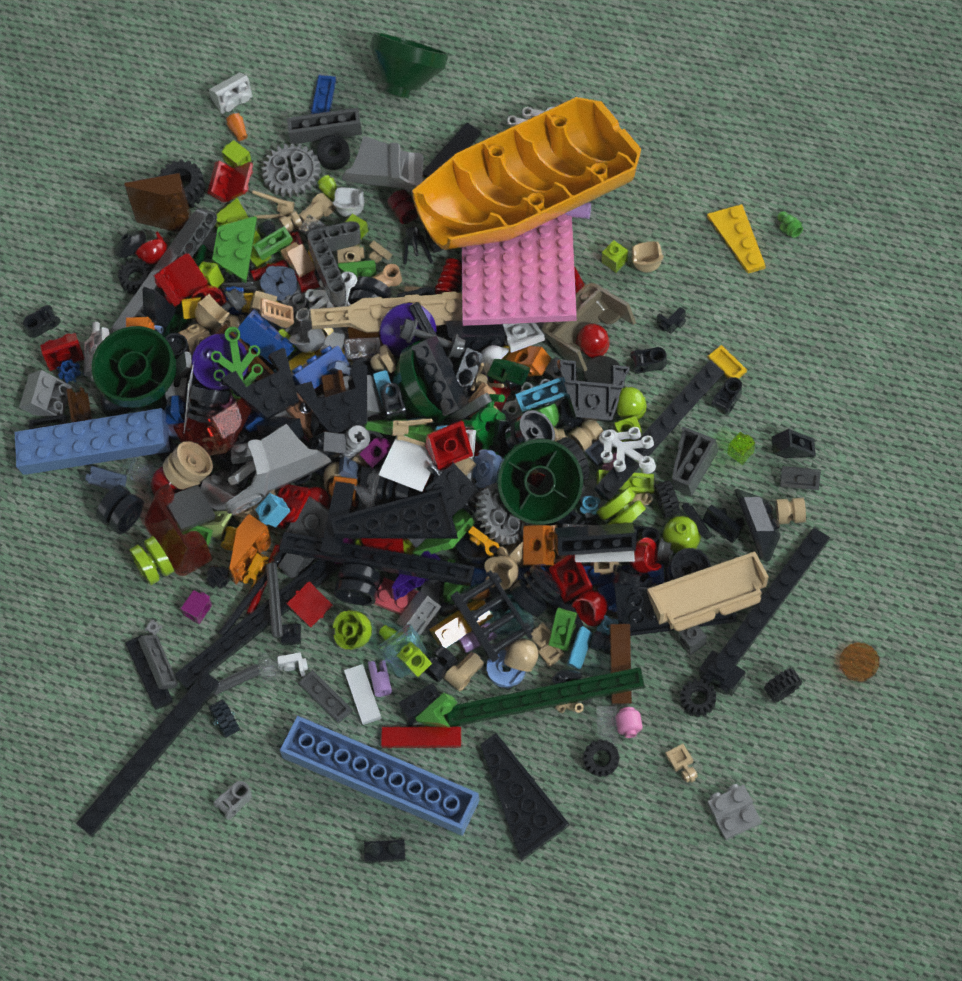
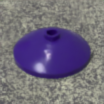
M403 303L393 307L385 314L380 325V337L383 345H387L391 353L400 357L402 350L406 346L421 339L413 336L411 342L406 343L405 339L400 338V326L403 325L405 319L415 320L409 309V306L413 303ZM421 306L436 333V323L433 316L426 308ZM417 323L416 329L421 330Z
M225 334L211 335L201 341L194 351L192 357L193 372L198 381L205 387L216 391L230 389L228 386H224L221 382L214 379V372L216 370H223L225 376L232 372L225 367L221 368L219 363H214L211 359V354L214 351H219L224 358L233 364L230 342L226 340ZM238 340L240 361L242 362L248 353L243 344ZM214 354L213 359L219 360L220 355ZM247 367L246 370L243 372V378L245 377V375H246V373H247L248 367ZM218 372L216 374V378L221 379L223 377V374L221 372Z

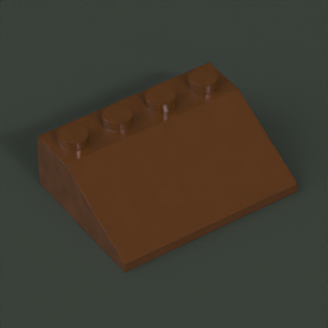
M179 173L124 183L136 223L180 232L191 217Z

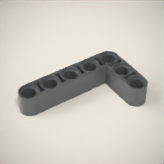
M354 221L316 229L308 233L310 255L331 304L336 306L343 305L346 302V286L332 251L356 246L360 243V225Z

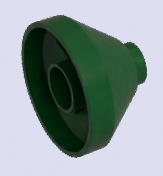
M373 32L370 49L381 78L384 82H387L385 92L403 98H409L411 90H418L444 70L449 57L448 53L439 49L379 32Z
M130 326L111 333L99 344L93 355L91 371L95 384L108 401L118 406L134 408L148 405L158 400L167 392L175 378L176 359L170 344L159 332L148 327Z
M420 339L402 350L390 382L399 386L407 413L441 422L448 419L455 412L443 416L411 348L424 341V339Z
M533 438L518 443L503 457L497 472V491L504 506L518 519L531 524H550L564 518L577 505L583 489V474L578 460L568 448L550 439ZM534 469L544 474V478L538 487L527 482V477Z

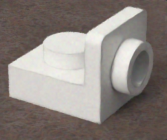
M301 652L277 657L280 670L292 671L299 667L301 677H305V670H308L306 658L302 659Z

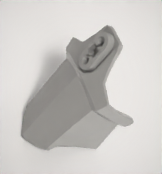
M363 136L352 168L344 172L342 181L404 188L412 193V190L423 182L424 156L421 153L400 150V145L396 142L387 144Z
M287 424L262 440H250L248 448L255 464V470L250 473L252 484L226 502V511L228 514L237 515L264 500L272 491L319 470L330 463L331 460L327 455L318 450L308 449Z

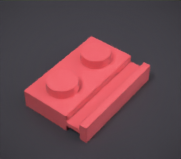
M384 577L377 591L374 604L402 615L418 591L413 589L406 596L400 597L395 601L392 593V586L395 581Z

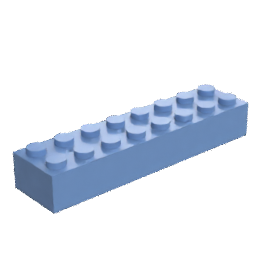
M162 408L15 432L16 467L25 475L170 452L166 414Z

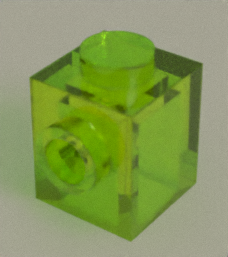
M739 432L728 444L727 454L743 465L754 453L755 442L753 438Z

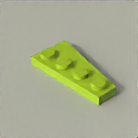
M238 198L216 214L217 222L214 227L218 229L219 226L249 218ZM256 229L253 244L262 240ZM253 246L251 263L258 269L271 256L262 261Z

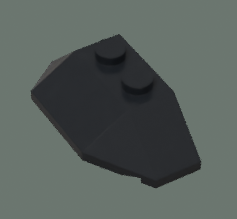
M735 489L734 492L759 557L765 562H769L781 536L778 530L780 529V524L772 514L774 511L773 506L769 501L764 500L760 496Z

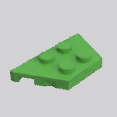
M255 216L219 226L212 263H216L218 267L224 268L229 274H234L241 278V281L247 283L257 217Z
M396 417V419H390V421H386V419L367 421L365 429L393 435V420L407 421V419ZM415 425L409 426L408 434H404V436L426 443L427 434L434 431L431 426Z
M464 508L459 509L452 516L458 539H425L412 551L413 554L421 557L425 551L433 554L441 550L452 549L475 524L473 518Z

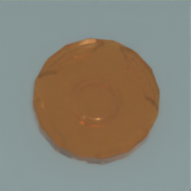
M853 643L843 650L840 656V668L844 675L853 681H867V679L875 676L879 669V656L872 646L865 643Z

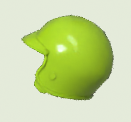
M634 387L622 388L615 412L623 420L636 416L637 420L644 416L647 409L646 398Z

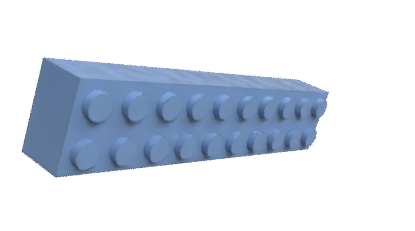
M299 716L295 719L280 749L283 759L463 836L479 803V794Z

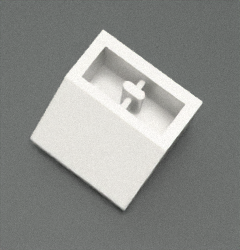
M240 72L209 89L212 101L222 114L233 110L235 106L241 103H246L252 97L249 79L247 75Z

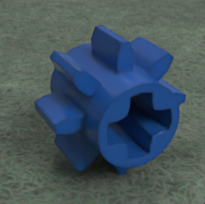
M72 359L69 361L63 360L61 366L57 367L58 372H60L58 374L59 378H64L66 383L69 381L76 382L77 376H81L79 364H74Z

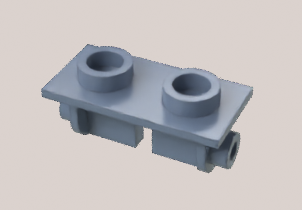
M91 466L90 474L86 475L85 480L89 484L111 490L117 485L125 487L127 475Z

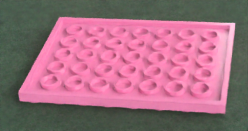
M563 214L509 241L462 247L463 326L577 321L572 216Z

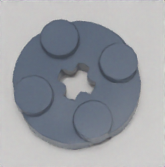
M270 266L262 275L260 286L263 293L277 296L276 301L284 300L289 294L291 296L295 293L298 281L293 269L284 266ZM278 281H282V282H283V283H280L279 286H276V282H278Z

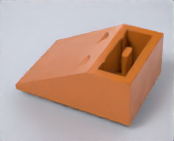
M250 514L238 526L235 535L229 569L236 585L239 581H243L244 577L248 574V568L256 553L261 554L263 551H267L271 545L267 525Z

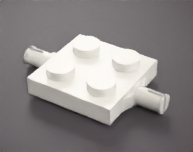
M99 322L92 323L91 336L84 344V375L91 376L92 382H94L91 371L93 355L99 344L109 335V329L104 327L100 329Z

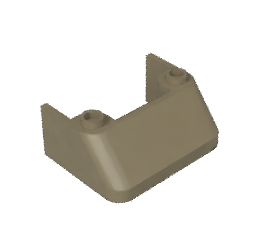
M595 283L585 285L575 294L577 321L546 322L542 328L545 337L565 360L576 361V367L584 372L587 370V367L581 355L580 347L576 345V338L579 331L585 325L590 323L598 324L600 321L604 324H613L620 318L632 325L636 324L629 303Z

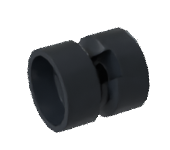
M179 333L167 335L165 339L170 344L175 359L185 351L187 352L188 341L185 336Z
M439 645L432 652V657H427L432 664L424 672L434 681L440 682L444 678L446 670L455 666L458 661L448 649Z

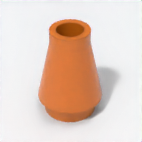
M239 113L228 116L226 125L236 136L237 140L242 141L248 136L243 117Z

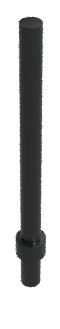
M276 552L272 557L271 563H276L278 566L286 553ZM266 570L218 633L221 636L229 632L267 581Z

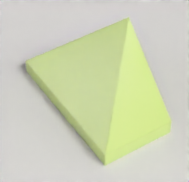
M213 511L215 519L199 526L212 529V537L221 540L232 514H228L227 511Z

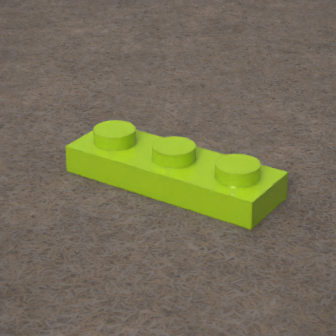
M598 470L596 472L597 484L607 475L609 470ZM634 473L617 492H621L630 486L635 494L650 493L652 495L654 493V474Z

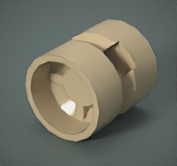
M585 420L582 422L581 428L576 427L568 436L578 444L584 453L592 446V442L595 443L599 440V435L603 430L596 421Z
M803 497L793 498L791 501H788V499L776 500V516L779 524H789L790 521L794 523L806 522V508Z

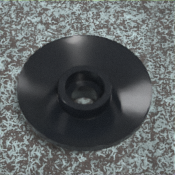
M137 230L123 235L115 248V255L118 258H126L134 254L145 243V232Z

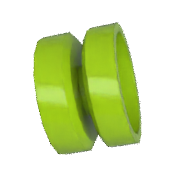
M629 486L600 507L596 513L601 520H606L614 515L607 524L632 523L646 507L640 500L628 505L635 497L634 491Z
M154 536L144 541V546L148 553L140 545H136L129 550L137 569L150 586L160 580L156 569L165 577L174 572L168 557Z

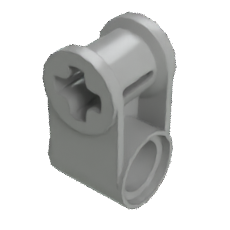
M238 781L216 799L214 806L219 808L225 814V818L229 820L250 801L252 792L247 783ZM246 789V793L243 796L237 795L239 790Z

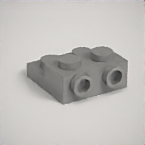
M734 784L727 789L728 792L722 795L720 792L714 793L709 797L710 800L707 801V807L725 841L762 824L744 784L741 786Z

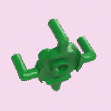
M489 394L492 402L487 404L486 407L480 408L472 416L471 420H462L465 427L470 428V430H476L475 441L482 445L481 450H489V446L493 445L496 419L506 420L505 414L494 408V402H504L505 396L502 394ZM487 422L490 423L489 431H486L485 425Z

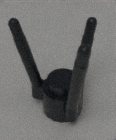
M410 227L406 229V237L403 239V264H407L408 244L413 246L415 256H418L417 245L420 242L430 263L433 264L434 261L424 241V236L420 235L419 228Z

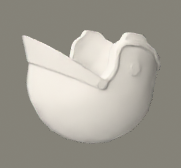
M349 187L337 188L333 204L338 213L347 218L352 213L356 216L359 215L364 208L363 190Z
M496 345L486 347L481 352L484 354L481 363H484L482 372L487 375L493 360L502 359L509 351V348Z

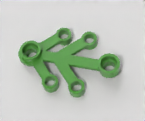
M229 327L225 331V338L230 342L233 364L224 358L219 351L212 352L211 359L214 363L221 364L230 372L236 371L243 381V372L254 357L260 355V348L252 345L249 348L248 354L241 362L238 348L240 331L236 327ZM231 332L236 333V337L234 339H231L229 337V334ZM253 348L258 349V353L255 355L251 353ZM219 354L220 359L214 360L213 355ZM260 364L252 366V372L243 381L246 387L250 386L256 377L263 373V367ZM260 367V373H255L254 368ZM216 370L214 372V379L220 382L221 379L216 378V374L221 372L224 377L225 373L223 370ZM232 393L233 397L236 400L244 401L240 396L237 397L235 394Z

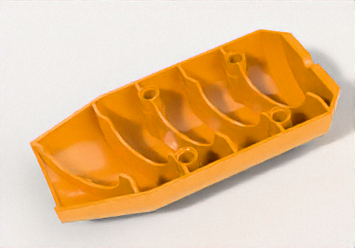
M575 97L456 153L412 190L413 200L420 220L429 236L444 250L509 241L631 182L635 176L641 148L625 129L620 128L618 120L602 101Z

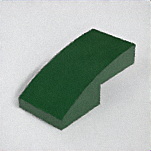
M494 359L487 376L501 382L509 380L523 386L530 372V367L508 360Z

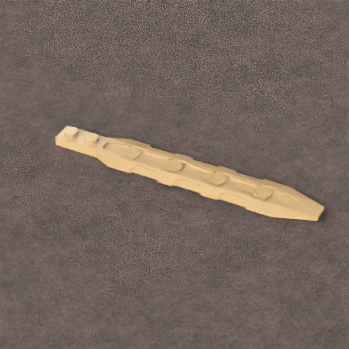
M444 292L438 295L425 296L417 294L397 298H362L348 307L310 309L312 329L352 327L364 332H380L382 319L390 309L403 303L419 302L421 306L431 313L436 326L446 325V321L463 320L462 293Z

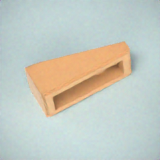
M264 298L260 299L261 317L284 328L294 324L292 306Z

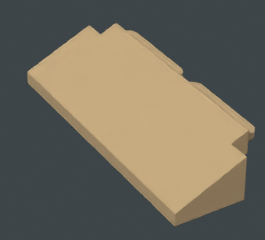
M752 552L649 588L647 593L659 625L668 622L671 630L682 631L713 620L717 613L727 615L760 603L762 593L760 589L767 586L768 575L757 554Z

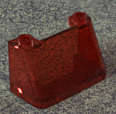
M239 397L236 399V402L208 418V421L212 422V424L201 423L187 418L185 431V423L175 424L173 428L181 443L188 441L196 443L204 448L209 456L226 453L234 446L252 409L247 405L246 401Z
M169 483L156 491L145 516L144 523L151 536H154L165 552L174 572L179 576H186L212 561V557L203 536L197 531H191L183 535L169 514L166 506L173 502L175 495Z

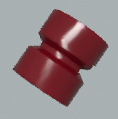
M398 190L388 198L387 204L401 224H407L418 217L415 204L412 202V197L407 190Z

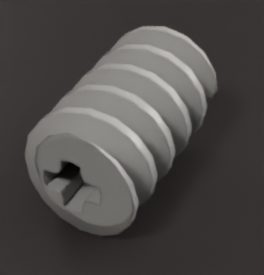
M356 425L344 433L346 435L345 454L339 457L345 456L351 459L369 445L370 435L364 427Z

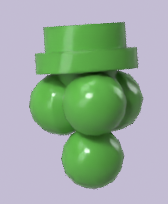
M784 211L777 215L778 220L782 222L780 224L781 232L786 233L792 238H796L802 233V223L796 217Z

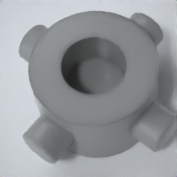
M151 620L147 627H145V631L152 635H156L162 629V625H158L154 620Z

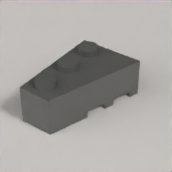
M682 426L672 481L675 490L692 497L719 450L716 439Z

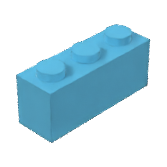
M561 377L515 394L522 414L567 397Z

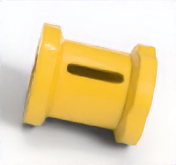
M226 527V535L224 541L221 542L222 548L233 551L237 528Z

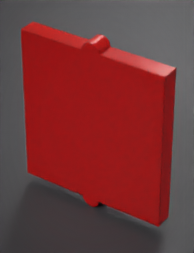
M310 581L299 591L297 590L295 592L296 595L287 603L310 628L320 618H324V614L333 606Z

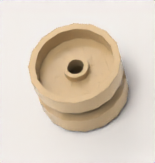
M190 441L179 444L163 463V471L166 478L172 485L181 490L199 485L213 469L212 460L206 450Z

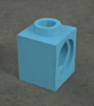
M271 493L255 509L262 523L277 527L290 512L283 498Z

